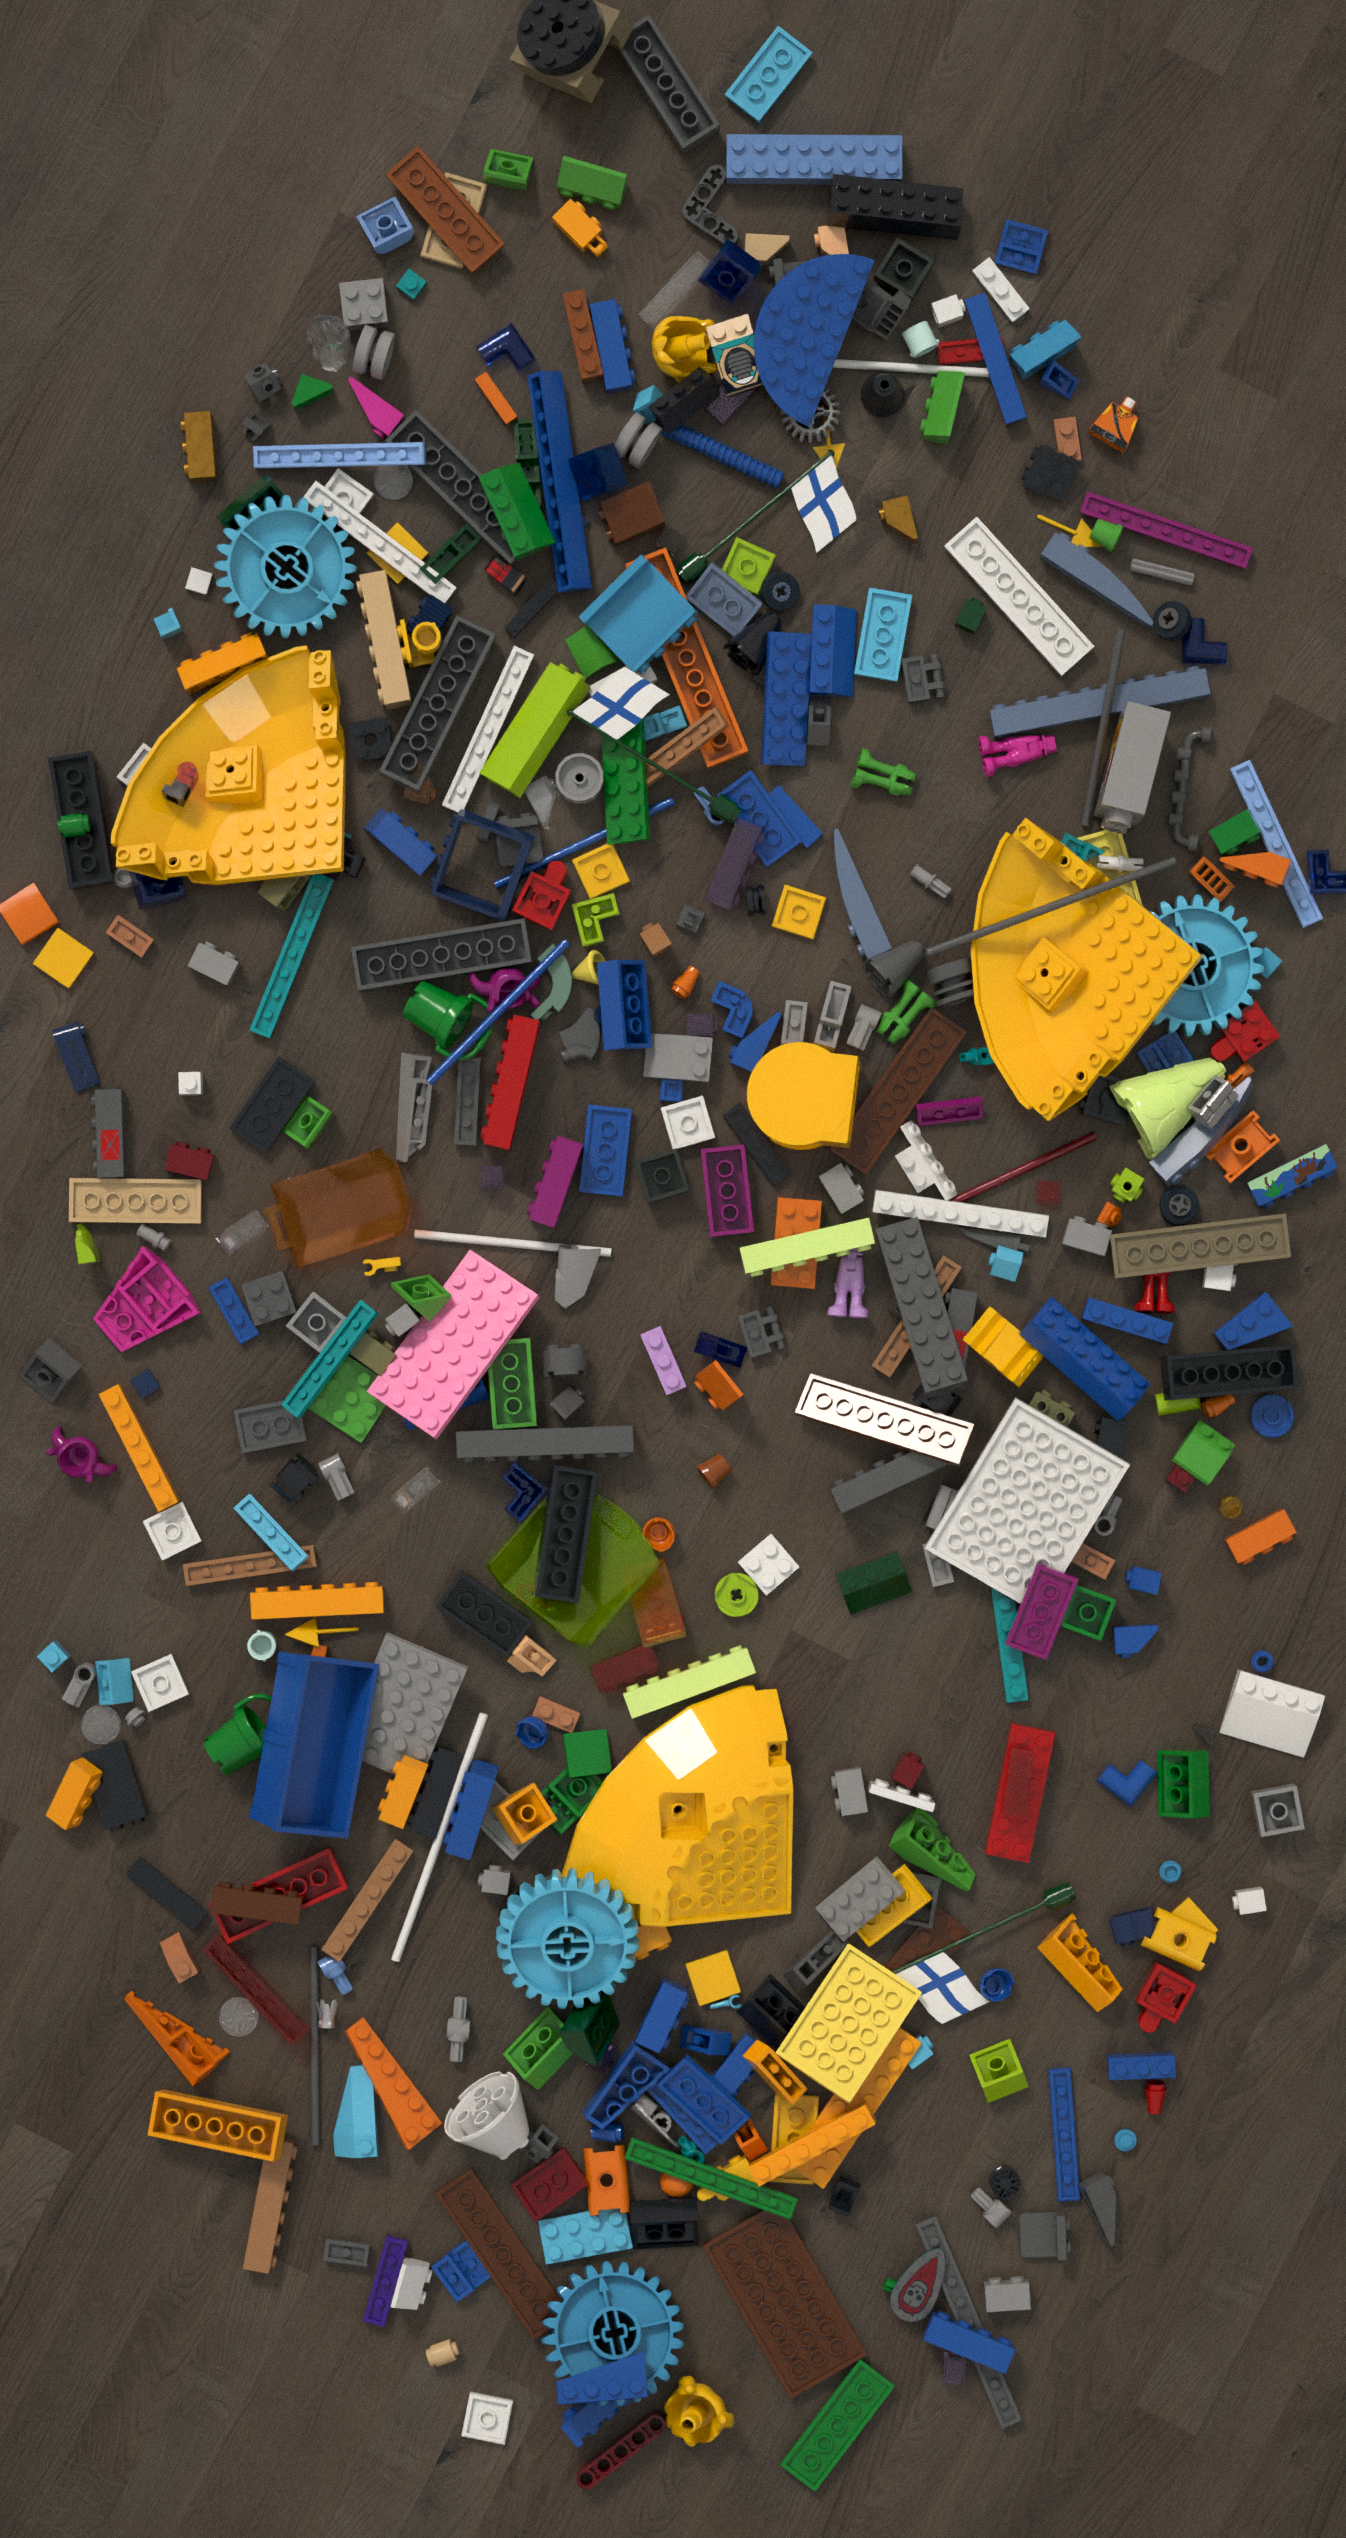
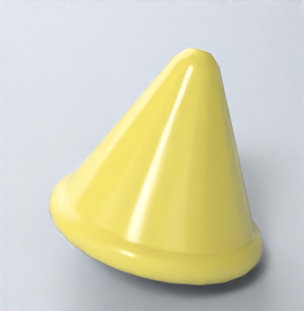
M597 950L590 951L588 956L572 971V978L599 986L597 963L605 962L603 955Z

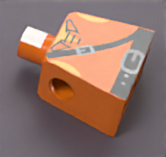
M1125 397L1120 406L1111 402L1090 427L1088 433L1124 454L1138 420V417L1131 413L1137 403L1129 397Z

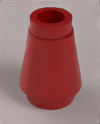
M1149 2080L1147 2081V2086H1145L1148 2113L1161 2114L1167 2089L1163 2081Z

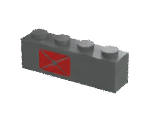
M95 1090V1095H91L92 1108H95L96 1117H92V1129L96 1130V1139H93L92 1147L93 1152H97V1160L93 1161V1173L97 1174V1178H126L124 1090Z
M951 1288L950 1292L945 1294L944 1304L948 1305L947 1314L965 1369L969 1345L962 1339L972 1328L978 1292Z

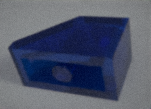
M700 1331L693 1352L740 1368L747 1347Z

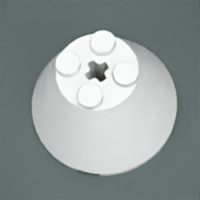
M500 2071L494 2072L474 2082L458 2097L460 2102L454 2110L450 2108L445 2119V2132L452 2140L495 2155L501 2160L506 2159L518 2148L525 2147L529 2142L527 2138L529 2125L519 2082L511 2072H507V2074H502Z

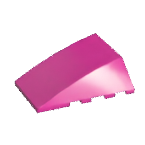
M142 1246L93 1320L120 1352H123L201 1312L192 1293L166 1262L151 1250Z

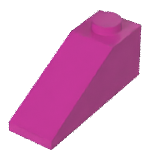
M350 377L348 379L349 384L372 428H374L373 433L381 439H384V437L388 438L405 420L404 414L353 377Z

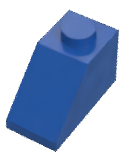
M1132 1566L1131 1570L1126 1572L1125 1582L1128 1583V1588L1157 1595L1162 1573Z
M1158 1625L1112 1626L1114 1653L1119 1654V1658L1133 1657L1132 1653H1138L1158 1631Z
M682 2025L680 2047L708 2055H729L732 2033L714 2028Z

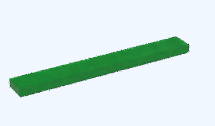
M634 2137L631 2138L624 2158L789 2220L792 2218L798 2198L764 2185L758 2186L756 2182Z

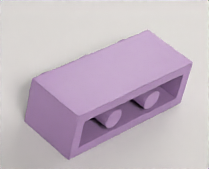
M661 1326L640 1334L666 1395L687 1387Z

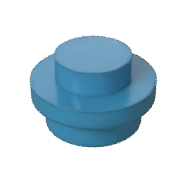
M1165 1861L1159 1869L1160 1877L1168 1883L1176 1882L1181 1876L1180 1865L1175 1861Z
M1122 2129L1116 2133L1114 2142L1119 2150L1130 2151L1135 2147L1137 2139L1131 2130Z

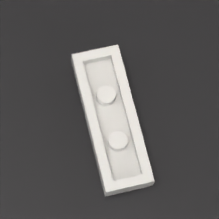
M990 257L972 270L973 275L1011 323H1014L1030 310Z

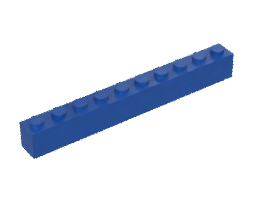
M539 371L527 377L548 526L555 540V544L551 545L557 590L558 593L581 592L592 588L562 373L561 371Z

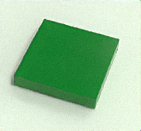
M606 1729L562 1735L568 1778L610 1774L612 1772Z

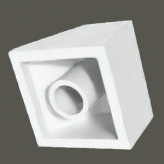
M404 2256L391 2303L392 2308L417 2310L419 2304H424L427 2293L423 2291L424 2283L430 2282L433 2271L429 2270L430 2263Z

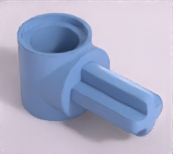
M705 787L698 788V790L711 797ZM694 792V796L705 809L703 813L710 824L714 826L723 825L725 821L722 819L719 821L712 819L710 813L712 808L708 806L710 802Z
M327 1955L317 1961L326 1978L333 1979L342 1995L347 1994L353 1989L344 1973L346 1966L343 1960L339 1962L330 1955Z

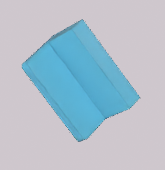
M130 1659L95 1661L99 1705L133 1702Z

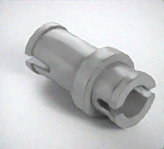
M144 1223L136 1233V1236L151 1243L153 1248H159L163 1252L168 1249L172 1241L166 1238L164 1233H158Z

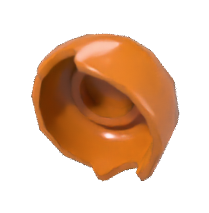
M655 1517L645 1524L642 1538L648 1548L663 1552L672 1546L675 1541L676 1531L670 1521Z
M661 2172L660 2186L668 2196L682 2197L694 2188L692 2183Z

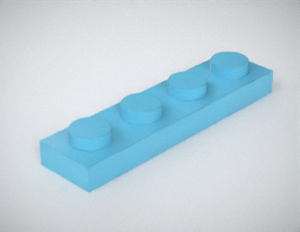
M248 1494L234 1507L238 1515L292 1572L309 1558L251 1494Z

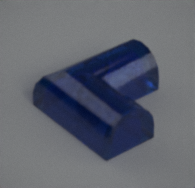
M510 323L475 346L487 365H490L506 354L516 370L520 371L536 360L513 323Z
M1192 618L1188 632L1182 637L1181 663L1225 665L1227 661V642L1204 641L1205 619Z
M1307 850L1309 895L1346 893V871H1331L1329 850Z
M514 1461L501 1477L504 1482L517 1491L504 1510L521 1523L544 1496L548 1488Z

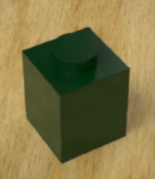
M975 598L971 600L966 599L954 626L975 634L986 610V607L983 606L984 603Z

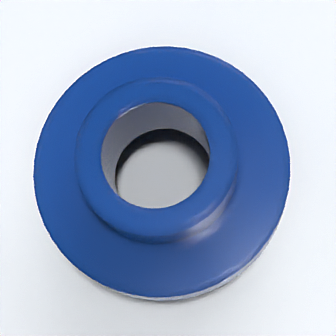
M1257 1651L1251 1658V1665L1258 1672H1267L1273 1666V1657L1267 1651ZM1264 1657L1266 1663L1261 1666L1258 1664V1660Z

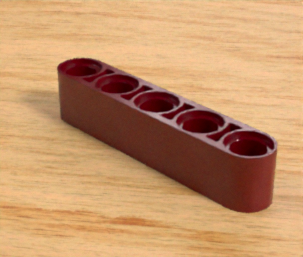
M657 2410L651 2411L581 2466L576 2477L578 2486L584 2490L593 2488L660 2435L666 2426L664 2414ZM653 2418H659L662 2424L659 2427H653L650 2425V2421ZM635 2432H642L645 2437L641 2441H636L632 2435ZM622 2445L627 2448V2452L620 2455L616 2453L615 2448ZM601 2459H606L610 2465L607 2468H601L598 2462ZM583 2473H589L593 2478L589 2482H584L580 2476Z

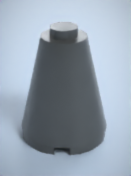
M911 940L867 959L863 963L865 973L870 972L872 977L869 980L882 995L886 996L888 994V997H891L924 959L925 949L919 942Z

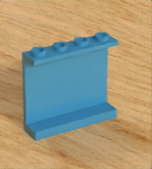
M640 555L579 618L604 641L630 670L641 675L650 667L648 663L654 657L658 659L666 651L664 647L669 642L674 643L681 636L680 632L685 627L689 628L696 622V616L699 613L645 556Z

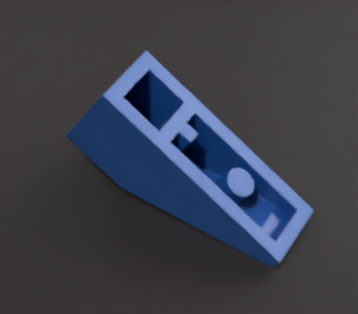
M777 1012L744 1038L738 1047L733 1045L728 1056L732 1059L730 1064L752 1073L754 1067L762 1058L782 1013Z

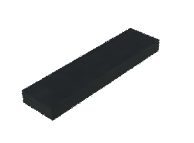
M741 1102L722 1115L773 1186L792 1174Z
M139 1857L126 1873L128 1877L192 1929H195L208 1913L206 1909L142 1857Z

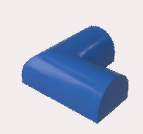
M1140 1759L1127 1776L1109 1763L1096 1781L1129 1807H1132L1158 1773Z

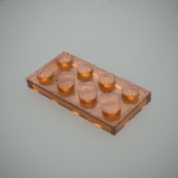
M661 1558L622 1569L643 1647L646 1648L686 1637L665 1559Z

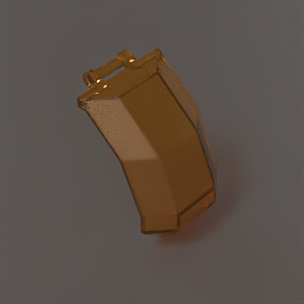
M381 1148L348 1160L271 1184L277 1205L264 1208L263 1210L270 1222L276 1242L274 1245L276 1251L290 1247L296 1268L406 1233L415 1207L402 1165ZM280 1211L288 1241H284L276 1212Z

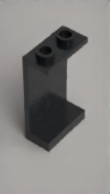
M125 1739L81 1754L82 1758H85L103 1772L100 1778L101 1783L93 1794L104 1829L111 1828L112 1832L124 1828L123 1824L127 1822H132V1825L144 1822V1817L149 1815L148 1810H145L126 1751L128 1746Z

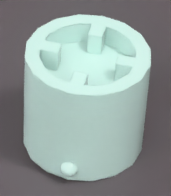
M927 321L918 323L902 333L911 352L910 356L913 358L923 356L939 346V340L935 338Z
M257 1630L249 1638L247 1643L248 1651L253 1658L266 1662L278 1648L276 1636L267 1630Z

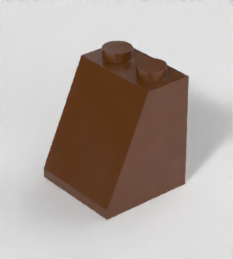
M650 481L600 502L601 509H598L601 521L607 522L609 529L605 531L609 542L614 541L615 547L665 529V521Z

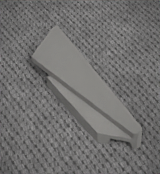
M403 1052L401 1053L396 1159L407 1162L408 1157L416 1150L424 1147L426 1143L432 1085L426 1079L432 1057Z

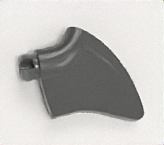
M588 1008L573 1026L559 1032L565 1050L560 1052L563 1062L572 1061L580 1057L591 1061L599 1045L600 1031L599 1025L594 1019L592 1008Z

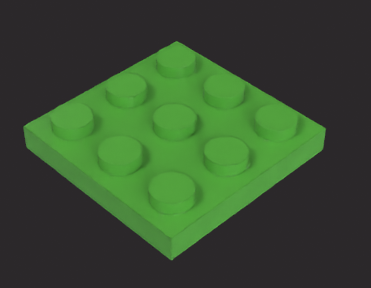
M347 1356L308 1409L362 1443L386 1407L385 1404L367 1392L378 1374L350 1356Z

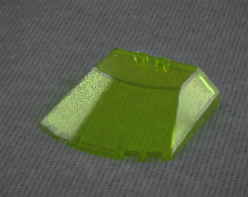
M597 1494V1496L594 1495L579 1603L569 1604L532 1598L546 1503L545 1497L487 1562L486 1568L504 1591L571 1643L590 1648L658 1568L659 1562L652 1549L651 1542L643 1535L640 1526L620 1507Z

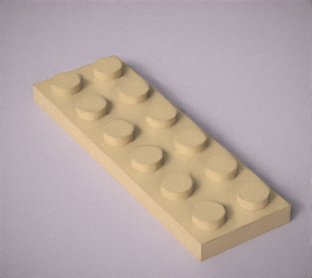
M69 1178V1222L201 1224V1179Z

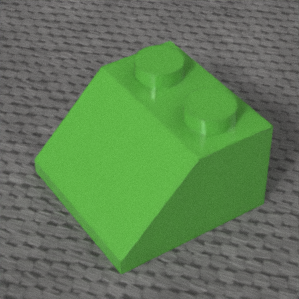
M1199 1419L1185 1436L1172 1461L1208 1486L1228 1459L1235 1444Z

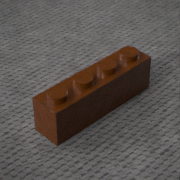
M220 1881V1884H216L213 1889L210 1913L298 1925L301 1918L303 1896H300L298 1891L286 1890L285 1893H278L276 1888L264 1887V1890H256L254 1885L242 1884V1887H234L232 1882Z

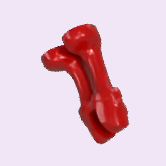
M1172 1272L1144 1275V1294L1142 1300L1135 1304V1312H1154V1280L1157 1278L1158 1301L1156 1313H1175V1306L1169 1301L1167 1291L1168 1275H1171Z

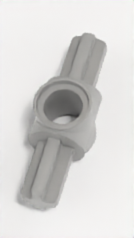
M463 1996L454 1998L453 2017L448 2018L447 2038L451 2041L450 2061L462 2062L464 2042L469 2040L470 2020L466 2018L467 1998Z

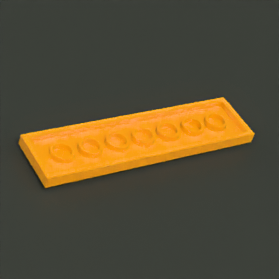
M899 2027L850 2104L833 2094L809 2131L865 2101L874 2115L922 2042ZM861 2133L793 2169L824 2189Z

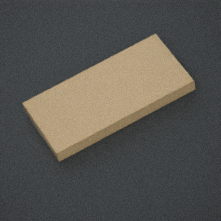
M445 172L446 178L479 214L487 184ZM429 226L420 256L463 269V263Z

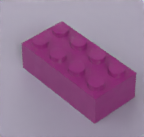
M558 1136L557 1140L552 1139L548 1150L552 1153L550 1160H545L541 1170L544 1174L542 1182L538 1181L535 1187L536 1201L535 1203L530 1202L527 1215H530L529 1220L554 1229L556 1228L584 1147L583 1144Z
M745 1145L701 1149L710 1237L754 1233Z

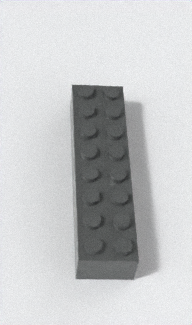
M415 410L385 442H425L426 464L407 466L465 523L473 528L492 550L508 565L513 567L517 561H515L479 482L478 477L482 474Z
M456 615L379 770L381 777L420 795L496 641L495 633Z
M525 918L351 947L359 992L419 983L423 980L432 981L468 975L470 972L480 973L505 967L510 968L532 964Z
M918 1217L875 1229L925 1398H932L968 1387L966 1372Z
M633 1425L456 1431L457 1458H462V1462H475L476 1457H484V1461H498V1457L506 1456V1461L520 1460V1456H528V1460H541L542 1455H550V1459H563L564 1454H572V1458H586V1454H594V1458L608 1457V1453H616V1457H630V1452H634Z

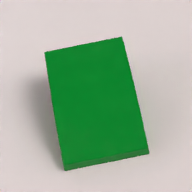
M566 1767L540 1792L553 1805L551 1810L557 1818L548 1827L557 1836H560L586 1811L603 1781L597 1775L568 1778Z

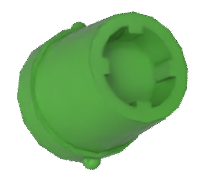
M1098 519L1089 539L1103 546L1107 551L1113 552L1124 526Z

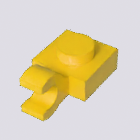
M401 1257L378 1260L366 1259L363 1261V1264L370 1263L373 1267L370 1272H364L366 1276L374 1275L381 1268H384V1272L397 1271L398 1266H402Z

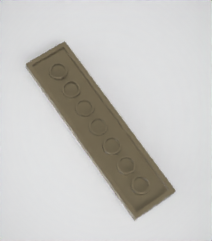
M1286 1213L1110 1235L1115 1279L1291 1258Z

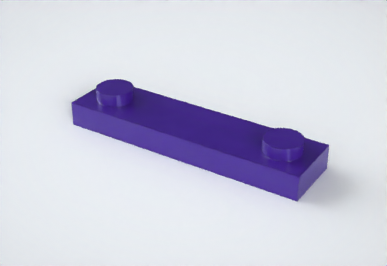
M387 2235L364 2315V2322L381 2327L385 2326L408 2240Z

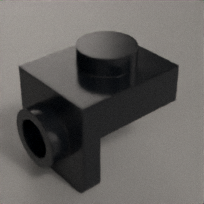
M840 2176L831 2195L828 2208L837 2214L849 2216L861 2184Z

